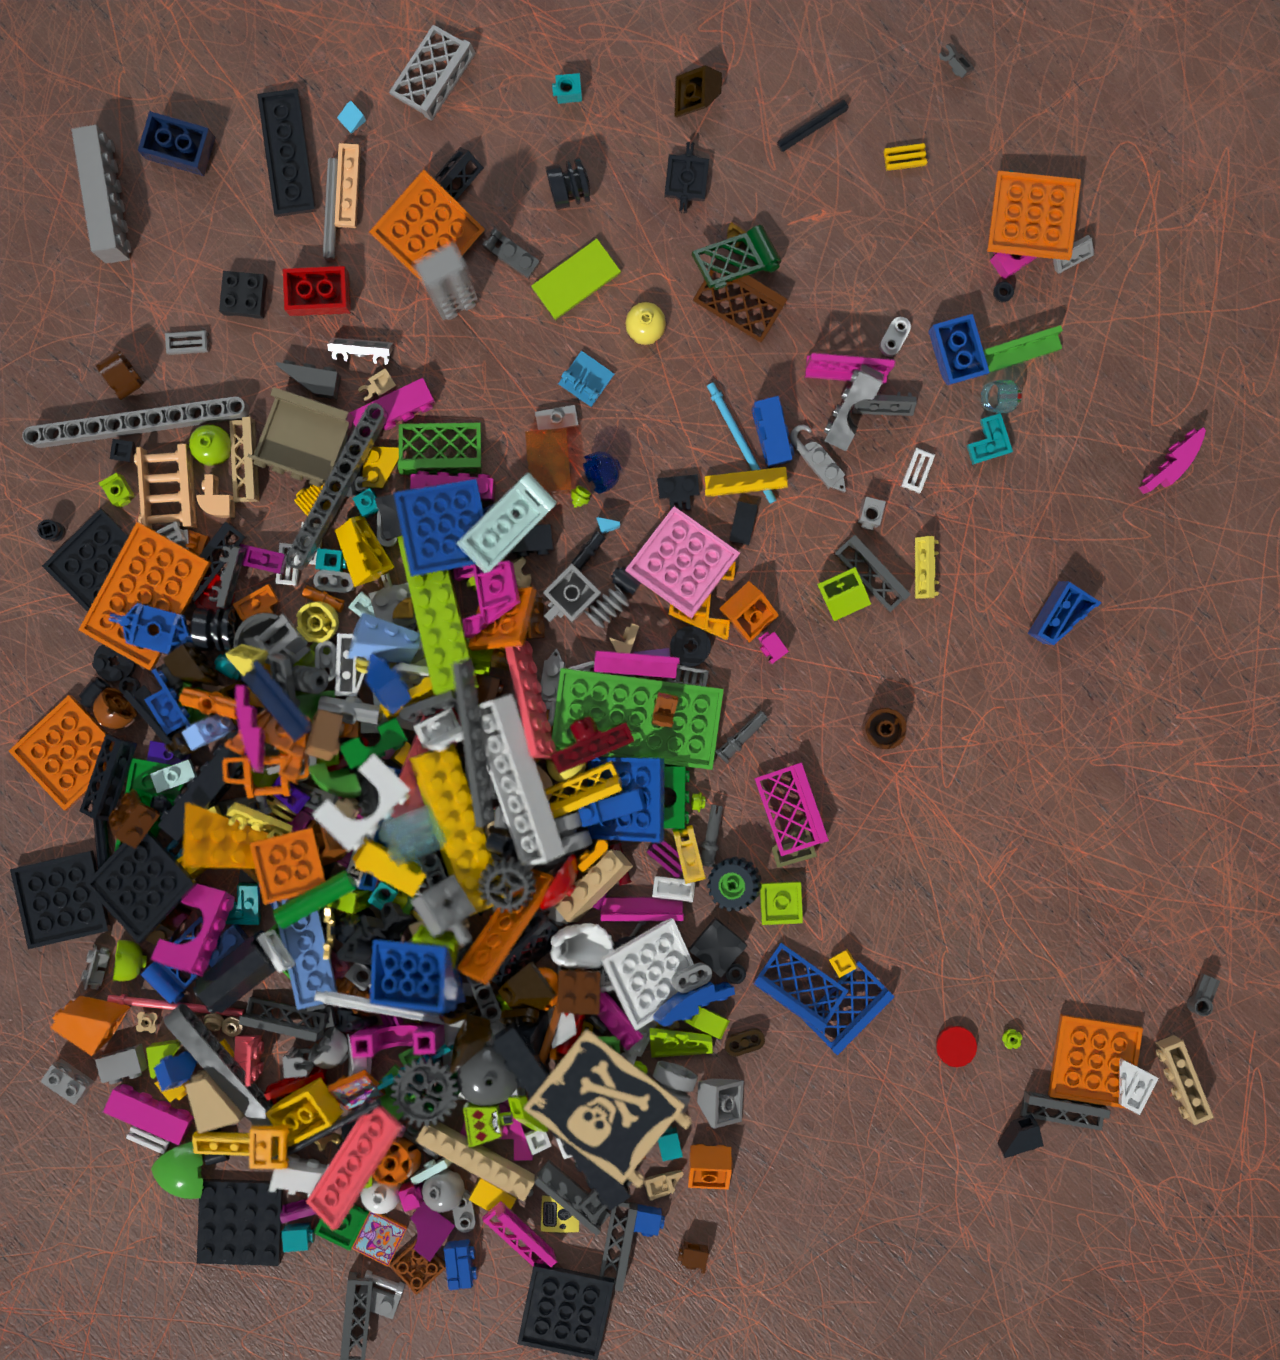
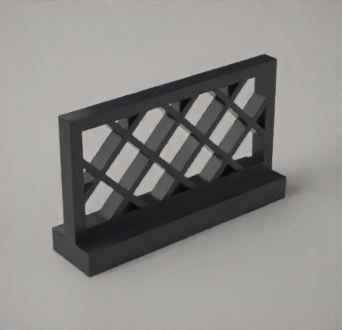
M539 908L491 978L498 986L502 987L529 963L533 962L535 964L552 949L551 940H549L550 935H555L560 929ZM544 937L543 941L537 942V938ZM541 948L537 953H534V949ZM528 951L527 955L521 956V953ZM525 961L522 966L518 967L519 962ZM513 964L512 968L505 969L506 965ZM510 975L502 982L503 976Z

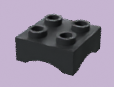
M223 271L219 312L225 316H246L264 319L267 277L264 274Z
M394 494L375 498L383 521L385 539L402 536Z
M714 918L690 946L689 951L709 966L717 975L722 977L734 960L744 951L747 944L717 918Z

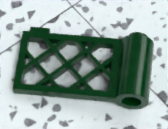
M762 225L751 228L747 233L694 250L691 254L709 289L714 287L715 290L726 287L727 282L761 270L774 272L780 267L779 264L781 263V258ZM743 241L747 247L746 251L734 247L735 243ZM724 248L729 250L730 253L728 257L718 254L717 250ZM732 252L744 256L741 263L730 259ZM706 254L711 256V262L702 261L700 255ZM714 258L725 262L724 269L712 265ZM745 258L753 260L756 266L750 267L745 265ZM730 264L738 267V272L732 273L727 271V265ZM712 270L720 273L721 277L712 280L709 271Z

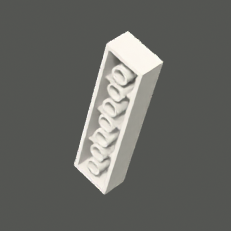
M512 694L479 704L486 763L514 841L518 858L522 861L521 866L546 863L564 855L563 845L536 768V763L529 754L523 724Z

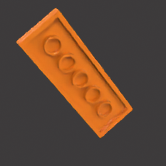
M535 869L530 870L533 872L532 878L535 879V884L533 885L535 892L531 893L533 895L532 900H527L528 905L526 907L521 905V910L519 911L514 907L511 914L508 909L501 913L500 908H497L456 968L460 973L488 984L539 908L544 895L555 879L553 875ZM523 888L514 891L512 897L519 895Z

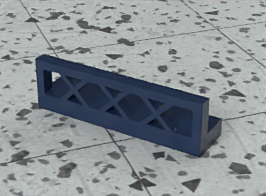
M258 660L252 663L253 669L241 677L242 680L294 742L298 741L312 730L310 722Z

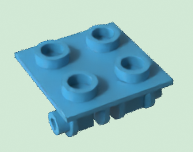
M581 351L569 369L563 372L562 379L558 384L592 407L615 374Z

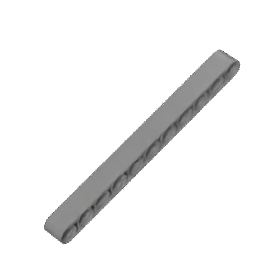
M228 397L30 426L23 431L22 437L29 445L36 448H45L242 419V417L248 416L250 407L239 397ZM241 403L242 409L239 412H235V406ZM218 406H221V407H222L221 413L218 414V415H215V414H214L215 408H217ZM201 409V415L195 418V411ZM180 412V419L178 421H174L175 414ZM160 415V422L154 424V418ZM140 418V424L134 427V421ZM119 421V428L114 430V424ZM99 424V430L94 433V426ZM79 427V433L74 436V429ZM56 430H58L59 435L57 438L54 439L53 434ZM38 433V439L34 442L33 436Z

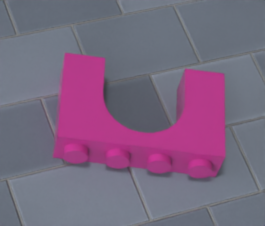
M197 884L181 902L187 906L201 909L204 922L200 933L194 940L182 945L159 939L151 959L169 967L203 976L213 950L217 946L221 931L225 927L229 912L233 908L235 897L225 891Z
M431 1022L407 1023L396 1026V1024L372 1025L366 1029L358 1030L351 1036L352 1058L373 1057L380 1050L398 1046H414V1054L436 1053L445 1043L444 1025Z

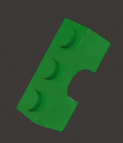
M396 717L377 726L380 732V740L375 746L368 747L363 745L358 736L340 744V749L350 769L353 767L356 770L359 769L373 754L380 759L386 755L385 751L391 748L395 751L405 746L404 742L407 741V738Z
M664 766V787L672 788L676 792L675 802L670 806H664V828L685 829V824H689V811H685V803H689V791H685V783H689V770H685V766Z

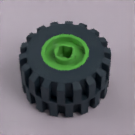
M726 858L718 863L708 876L707 888H710L708 894L714 897L712 901L715 904L718 902L721 909L726 907L727 911H732L733 909L740 911L742 908L745 909L752 904L760 894L759 890L762 887V884H760L762 880L761 875L758 876V868H754L751 861L746 862V858Z

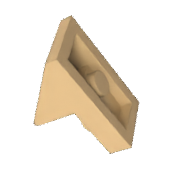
M631 624V627L626 626L623 638L626 639L625 642L610 638L617 653H631L639 629L638 625Z

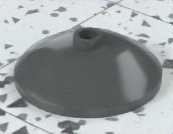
M258 613L248 617L236 631L234 648L244 644L261 649L254 637L261 635L280 618L279 615ZM286 625L269 638L271 641L268 644L269 646L277 643L286 635L289 630ZM267 657L265 663L270 664L269 658Z
M484 1045L480 1052L457 1070V1084L460 1092L468 1101L478 1106H495L506 1101L514 1093L518 1085L516 1081L517 1076L513 1071L510 1072L504 1064L505 1059L501 1054L498 1055L492 1045ZM487 1079L493 1080L490 1084L485 1083Z

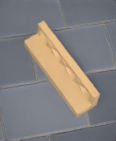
M242 417V420L229 421L233 502L259 501L258 466L253 464L254 460L247 457L248 454L254 455L257 448L256 423L251 417ZM242 425V438L236 435L235 426ZM241 444H243L244 457L242 459L237 455V448ZM242 464H244L245 477L243 479L238 475V469ZM245 484L246 497H239V489Z

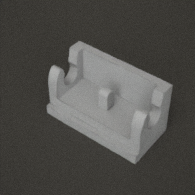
M292 1047L283 1056L284 1078L309 1075L315 1065L309 1060H305L303 1054H309L310 1048L296 1049V1047Z

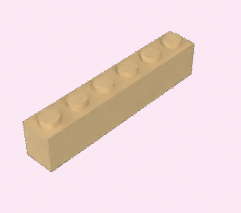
M431 1121L429 1127H426L425 1123H423L417 1134L415 1142L522 1201L526 1199L534 1185L535 1174L480 1144L469 1147L468 1137L439 1121L436 1126Z

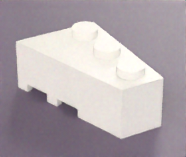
M337 633L335 696H357L365 673L355 668L358 656H355L354 659L347 658L353 634Z
M291 1154L287 1156L289 1159L288 1168L274 1170L269 1191L275 1192L276 1188L289 1190L288 1194L295 1195V1192L299 1191L308 1193L307 1196L310 1197L330 1164H320L318 1160H305L297 1154Z

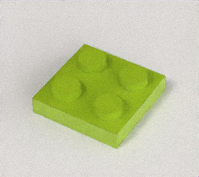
M800 881L760 883L762 884L760 889L762 925L803 923Z

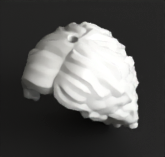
M599 924L568 925L560 929L551 938V958L556 964L568 969L584 968L586 970L601 968L603 963L600 958L614 951V942L611 940L612 936Z

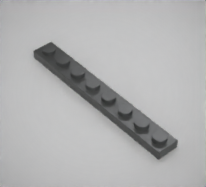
M462 659L452 663L475 823L476 827H484L495 820L491 798L492 792L489 784V771L486 763V751L484 749L483 730L481 728L472 659Z

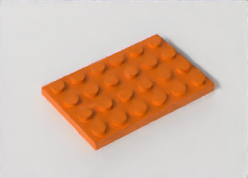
M136 522L84 618L79 631L150 671L153 670L162 653L127 644L123 627L119 623L109 621V618H111L110 614L126 615L137 603H142L146 606L183 615L211 562L146 525ZM151 624L149 632L152 635H157L159 633V626Z

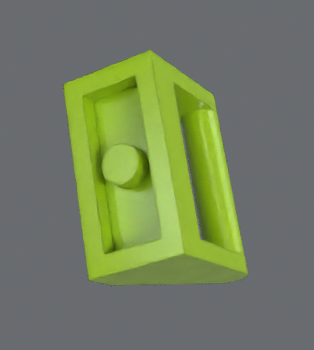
M420 925L413 936V944L448 947L454 971L459 948V941L455 934L443 931L433 937L427 926Z

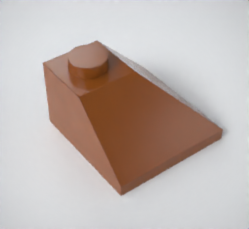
M316 818L307 827H313L322 867L343 859L349 852Z

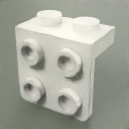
M452 708L443 710L413 725L422 747L426 749L441 751L449 747L448 743L454 740L456 742L463 740L462 728Z

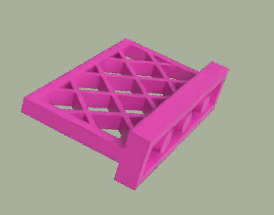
M812 353L811 356L807 355L805 377L850 381L855 369L859 370L862 364L885 374L882 384H886L887 375L894 368L895 360Z
M802 763L754 778L781 856L829 841ZM791 771L793 780L790 786L779 781L782 773ZM776 775H779L778 778H777V780L774 779V778H772V777H773V776H776ZM768 778L775 782L770 793L762 789L761 780ZM777 784L788 788L783 799L773 795ZM790 790L798 793L800 797L797 805L785 801ZM764 793L769 795L767 800L765 798ZM771 796L782 801L777 812L769 809L768 802ZM784 803L795 808L790 819L779 814ZM797 809L806 815L803 825L792 820ZM771 812L776 814L774 819L772 818ZM778 816L788 820L784 832L775 827L774 823ZM791 822L802 827L797 838L786 833ZM807 822L809 823L810 829L805 827ZM804 829L812 832L814 841L805 843L799 840ZM777 831L782 833L781 838H779ZM786 835L794 839L795 842L792 848L784 851L781 842ZM797 842L802 843V845L796 846Z

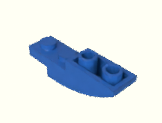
M726 981L715 985L708 982L689 992H678L656 1011L653 1018L663 1026L672 1025L677 1020H689L694 1015L699 1014L698 1006H707L710 1002L716 1000L724 1001L729 996L735 995L734 986Z

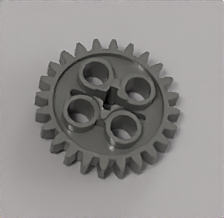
M422 1057L420 1063L413 1059L412 1066L407 1062L404 1065L405 1070L400 1069L398 1071L400 1076H395L393 1079L398 1084L391 1086L392 1089L396 1090V1092L391 1094V1097L397 1098L392 1105H399L400 1108L396 1113L403 1112V1120L409 1117L410 1125L416 1120L417 1127H420L422 1122L425 1123L426 1127H429L431 1121L436 1126L438 1118L444 1121L446 1119L445 1114L450 1116L452 1113L450 1108H455L457 1105L452 1100L459 1098L457 1094H454V1092L459 1090V1087L453 1086L458 1079H451L450 1076L453 1073H447V1064L443 1067L440 1066L441 1060L434 1064L433 1057L428 1062ZM416 1073L422 1074L425 1081L422 1083L418 1082L415 1077ZM434 1083H441L444 1088L443 1091H437ZM424 1088L427 1089V1095H426V1096L423 1095V1092H424L423 1089H424ZM407 1093H413L416 1101H409ZM426 1102H432L435 1110H428Z

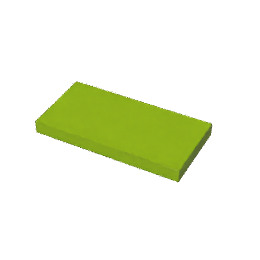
M595 239L534 283L531 288L552 317L557 320L621 274V271L598 239Z

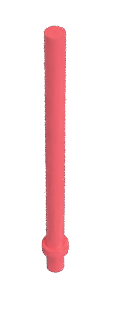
M121 994L120 996L108 995L107 1002L119 1003L121 1005L169 1010L175 1009L180 1004H185L193 1012L210 1014L206 1006L201 1004L182 1002L177 1004L172 1002L169 1004L164 1000L127 997L126 994ZM227 1008L222 1013H216L224 1016L240 1017L244 1015V1009Z

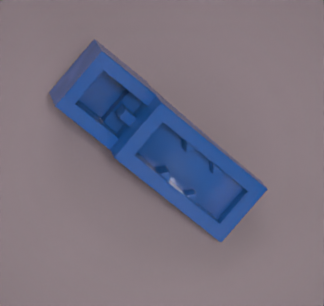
M637 789L611 798L595 801L579 808L578 811L582 826L587 827L645 810L647 807L642 789Z

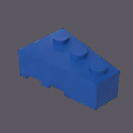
M779 396L754 402L751 411L766 467L770 468L791 462L792 456H794V449L788 441L789 431L784 423V413Z
M1058 581L1027 634L1043 644L1055 645L1073 629L1075 624L1083 620L1101 602L1071 582Z

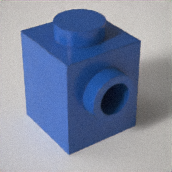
M637 1204L634 1232H640L647 1237L658 1236L659 1229H663L665 1216H662V1209Z

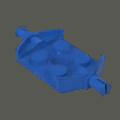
M137 603L126 615L110 614L111 618H109V621L119 623L123 627L127 644L170 654L182 644L193 643L192 634L189 633L185 615L146 606L142 603ZM151 624L159 626V633L157 635H152L149 632Z

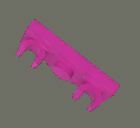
M601 992L600 1013L597 1015L618 1040L620 1039V1043L628 1051L644 1036L639 1030L635 1031L626 1014L607 992Z

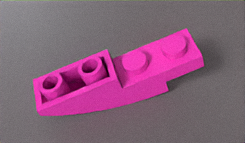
M1204 427L1195 430V428L1184 435L1186 438L1181 443L1177 441L1168 448L1170 452L1165 455L1167 461L1158 467L1160 471L1155 475L1151 473L1142 480L1144 484L1139 489L1143 494L1152 491L1160 483L1164 488L1170 486L1181 477L1195 459L1202 445L1206 432Z

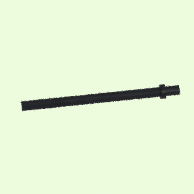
M377 1098L371 1102L367 1101L362 1104V1107L336 1120L331 1126L287 1147V1156L365 1114L370 1115L374 1109L382 1105L381 1100Z

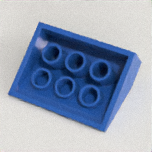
M373 940L370 1004L435 1012H446L456 1009L457 986L448 947Z

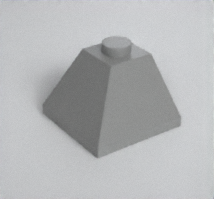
M712 1078L698 1082L697 1103L712 1128H719L742 1121L743 1080Z

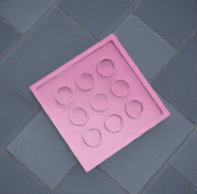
M674 506L625 571L692 619L739 557L740 552Z

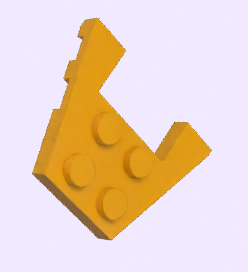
M736 561L722 580H734ZM711 594L692 619L670 604L669 615L728 640L730 620L709 618Z

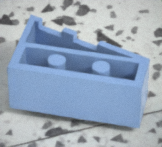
M362 613L354 629L347 658L354 659L355 656L366 657V660H369L370 655L375 654L378 658L383 657L387 662L410 664L419 649L421 636L420 633Z

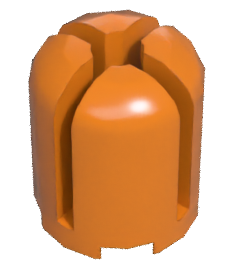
M405 1137L395 1138L372 1174L373 1177L380 1184L395 1186L403 1182L419 1169L421 1164L420 1150L415 1149L409 1153V1149L415 1144ZM396 1161L395 1165L392 1166L390 1169L387 1167L392 1162Z

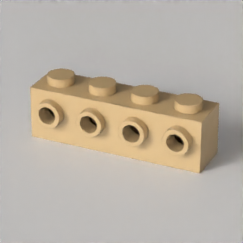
M608 850L602 854L601 860L597 864L592 865L582 879L574 883L577 887L571 897L566 895L555 906L566 922H578L633 867L621 851Z
M1173 1035L1155 1042L1158 1048L1156 1054L1159 1060L1164 1063V1074L1167 1080L1171 1081L1173 1086L1171 1092L1174 1098L1179 1101L1180 1107L1178 1109L1183 1119H1187L1193 1125H1197L1214 1118L1183 1040Z

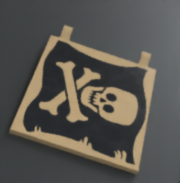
M588 1029L583 1032L524 1106V1110L623 1184L626 1179H629L638 1188L644 1183V1176L634 1169L672 1121L676 1120L685 1129L692 1123L690 1121L691 1118L681 1112L685 1107L684 1103Z

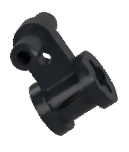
M340 1007L337 1011L339 1023L336 1024V1029L343 1032H351L355 1029L362 1030L370 1025L377 1024L378 1019L376 1016L367 1018L366 1016L354 1014L351 1008Z

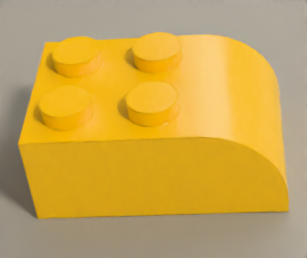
M319 1078L287 1095L265 1114L273 1126L282 1124L289 1126L287 1146L290 1147L331 1126L344 1111L329 1093L322 1079Z

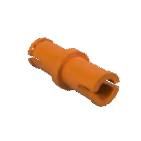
M306 585L302 593V597L314 602L328 603L339 613H341L345 605L344 600H340L329 595L327 591L322 592L309 585Z

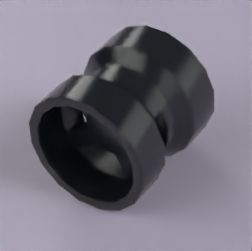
M49 519L41 521L37 528L38 534L42 539L53 542L62 540L66 533L61 523Z

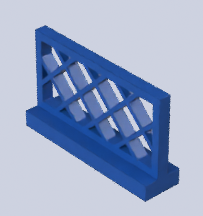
M782 943L779 944L758 977L752 983L819 1032H823L827 1026L826 1024L849 991ZM781 949L789 954V963L779 964L777 955ZM791 964L793 977L782 979L779 966ZM794 964H804L807 974L796 976ZM777 967L779 979L769 980L765 977L764 974L768 968ZM810 976H821L824 986L813 988ZM808 977L810 989L798 991L796 978ZM793 979L796 991L788 993L783 989L782 981ZM774 982H779L780 987L776 985ZM836 987L842 993L838 999L830 1000L827 988ZM825 989L827 1001L815 1003L813 990ZM810 991L812 1004L804 1005L800 1001L799 993ZM827 1003L829 1012L824 1019L818 1015L816 1005ZM808 1006H813L814 1011L811 1010Z
M859 960L856 964L865 972V981H853V972L855 971L853 970L837 982L840 985L851 984V996L844 997L851 998V1010H839L838 1006L834 1012L837 1013V1025H827L825 1027L837 1028V1037L830 1042L825 1037V1029L822 1034L805 1022L837 1056L895 997ZM867 975H868L873 981H867ZM849 976L851 977V981H845ZM853 984H865V996H853ZM868 984H877L882 991L877 996H868ZM832 987L828 991L829 998L838 999L839 989ZM836 990V996H831L832 993ZM826 994L818 1002L826 1001ZM853 998L866 999V1007L862 1011L854 1010ZM824 1004L816 1005L817 1009L822 1005V1010H817V1013H822V1017L825 1019L824 1013H828L829 1010H824ZM839 1013H851V1022L848 1025H839ZM839 1028H845V1029L839 1034Z

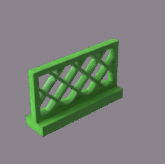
M481 423L399 424L398 470L400 475L417 474V471H426L429 474H437V472L482 474ZM427 429H433L437 433L430 441L422 435ZM447 429H453L458 433L451 441L443 435ZM468 429H477V435L471 441L463 434ZM403 430H413L416 435L408 441L403 437ZM460 436L468 443L461 451L453 444ZM419 437L427 443L420 451L412 445ZM439 437L448 443L440 451L433 445ZM450 446L457 452L453 458H447L443 454ZM472 446L477 451V458H468L463 453ZM409 447L417 453L412 459H403V453ZM429 447L437 452L433 458H426L423 455Z

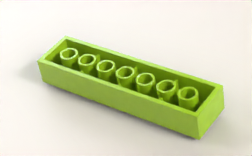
M402 536L397 537L434 694L437 696L448 691L456 693L452 663L472 658L467 638L464 635L462 617L451 571L448 569L410 576ZM474 670L475 687L477 688V687H478V683H477V679H476V675H475V670Z

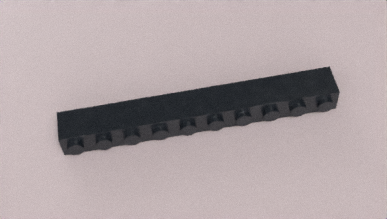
M513 1022L494 1035L492 1046L498 1055L501 1054L503 1056L506 1068L510 1072H514L517 1076L516 1081L520 1088L526 1089L528 1099L530 1100L551 1073L517 1024ZM551 1130L556 1139L560 1138L565 1153L568 1156L571 1155L575 1160L574 1165L580 1173L583 1172L587 1177L586 1182L588 1186L596 1190L598 1200L602 1206L606 1205L609 1211H611L631 1197L630 1188L625 1181L623 1184Z

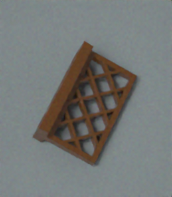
M716 259L713 263L714 266L724 269L725 262ZM730 264L726 267V270L732 273H736L739 270ZM710 270V277L713 276L715 271ZM749 275L726 283L725 288L728 298L716 301L713 291L714 287L710 289L709 287L705 288L707 283L704 280L692 301L760 343L763 342L787 303L785 297ZM732 284L739 285L741 294L730 297L727 286ZM711 290L713 302L704 303L699 300L702 292ZM755 295L759 305L747 308L744 296ZM742 297L745 308L733 311L731 300ZM728 301L731 312L725 314L718 312L717 303ZM713 304H714V305H715V309H713V308L710 307L709 305H713ZM771 305L777 309L772 317L764 318L762 307ZM760 308L762 319L750 322L748 310ZM746 311L748 323L739 325L735 322L734 314ZM732 315V319H733V320H731L730 318H728V317H726V316ZM770 320V322L768 323V325H767V327H766L765 321ZM763 322L764 332L761 337L752 332V324ZM749 325L750 331L744 328V326Z

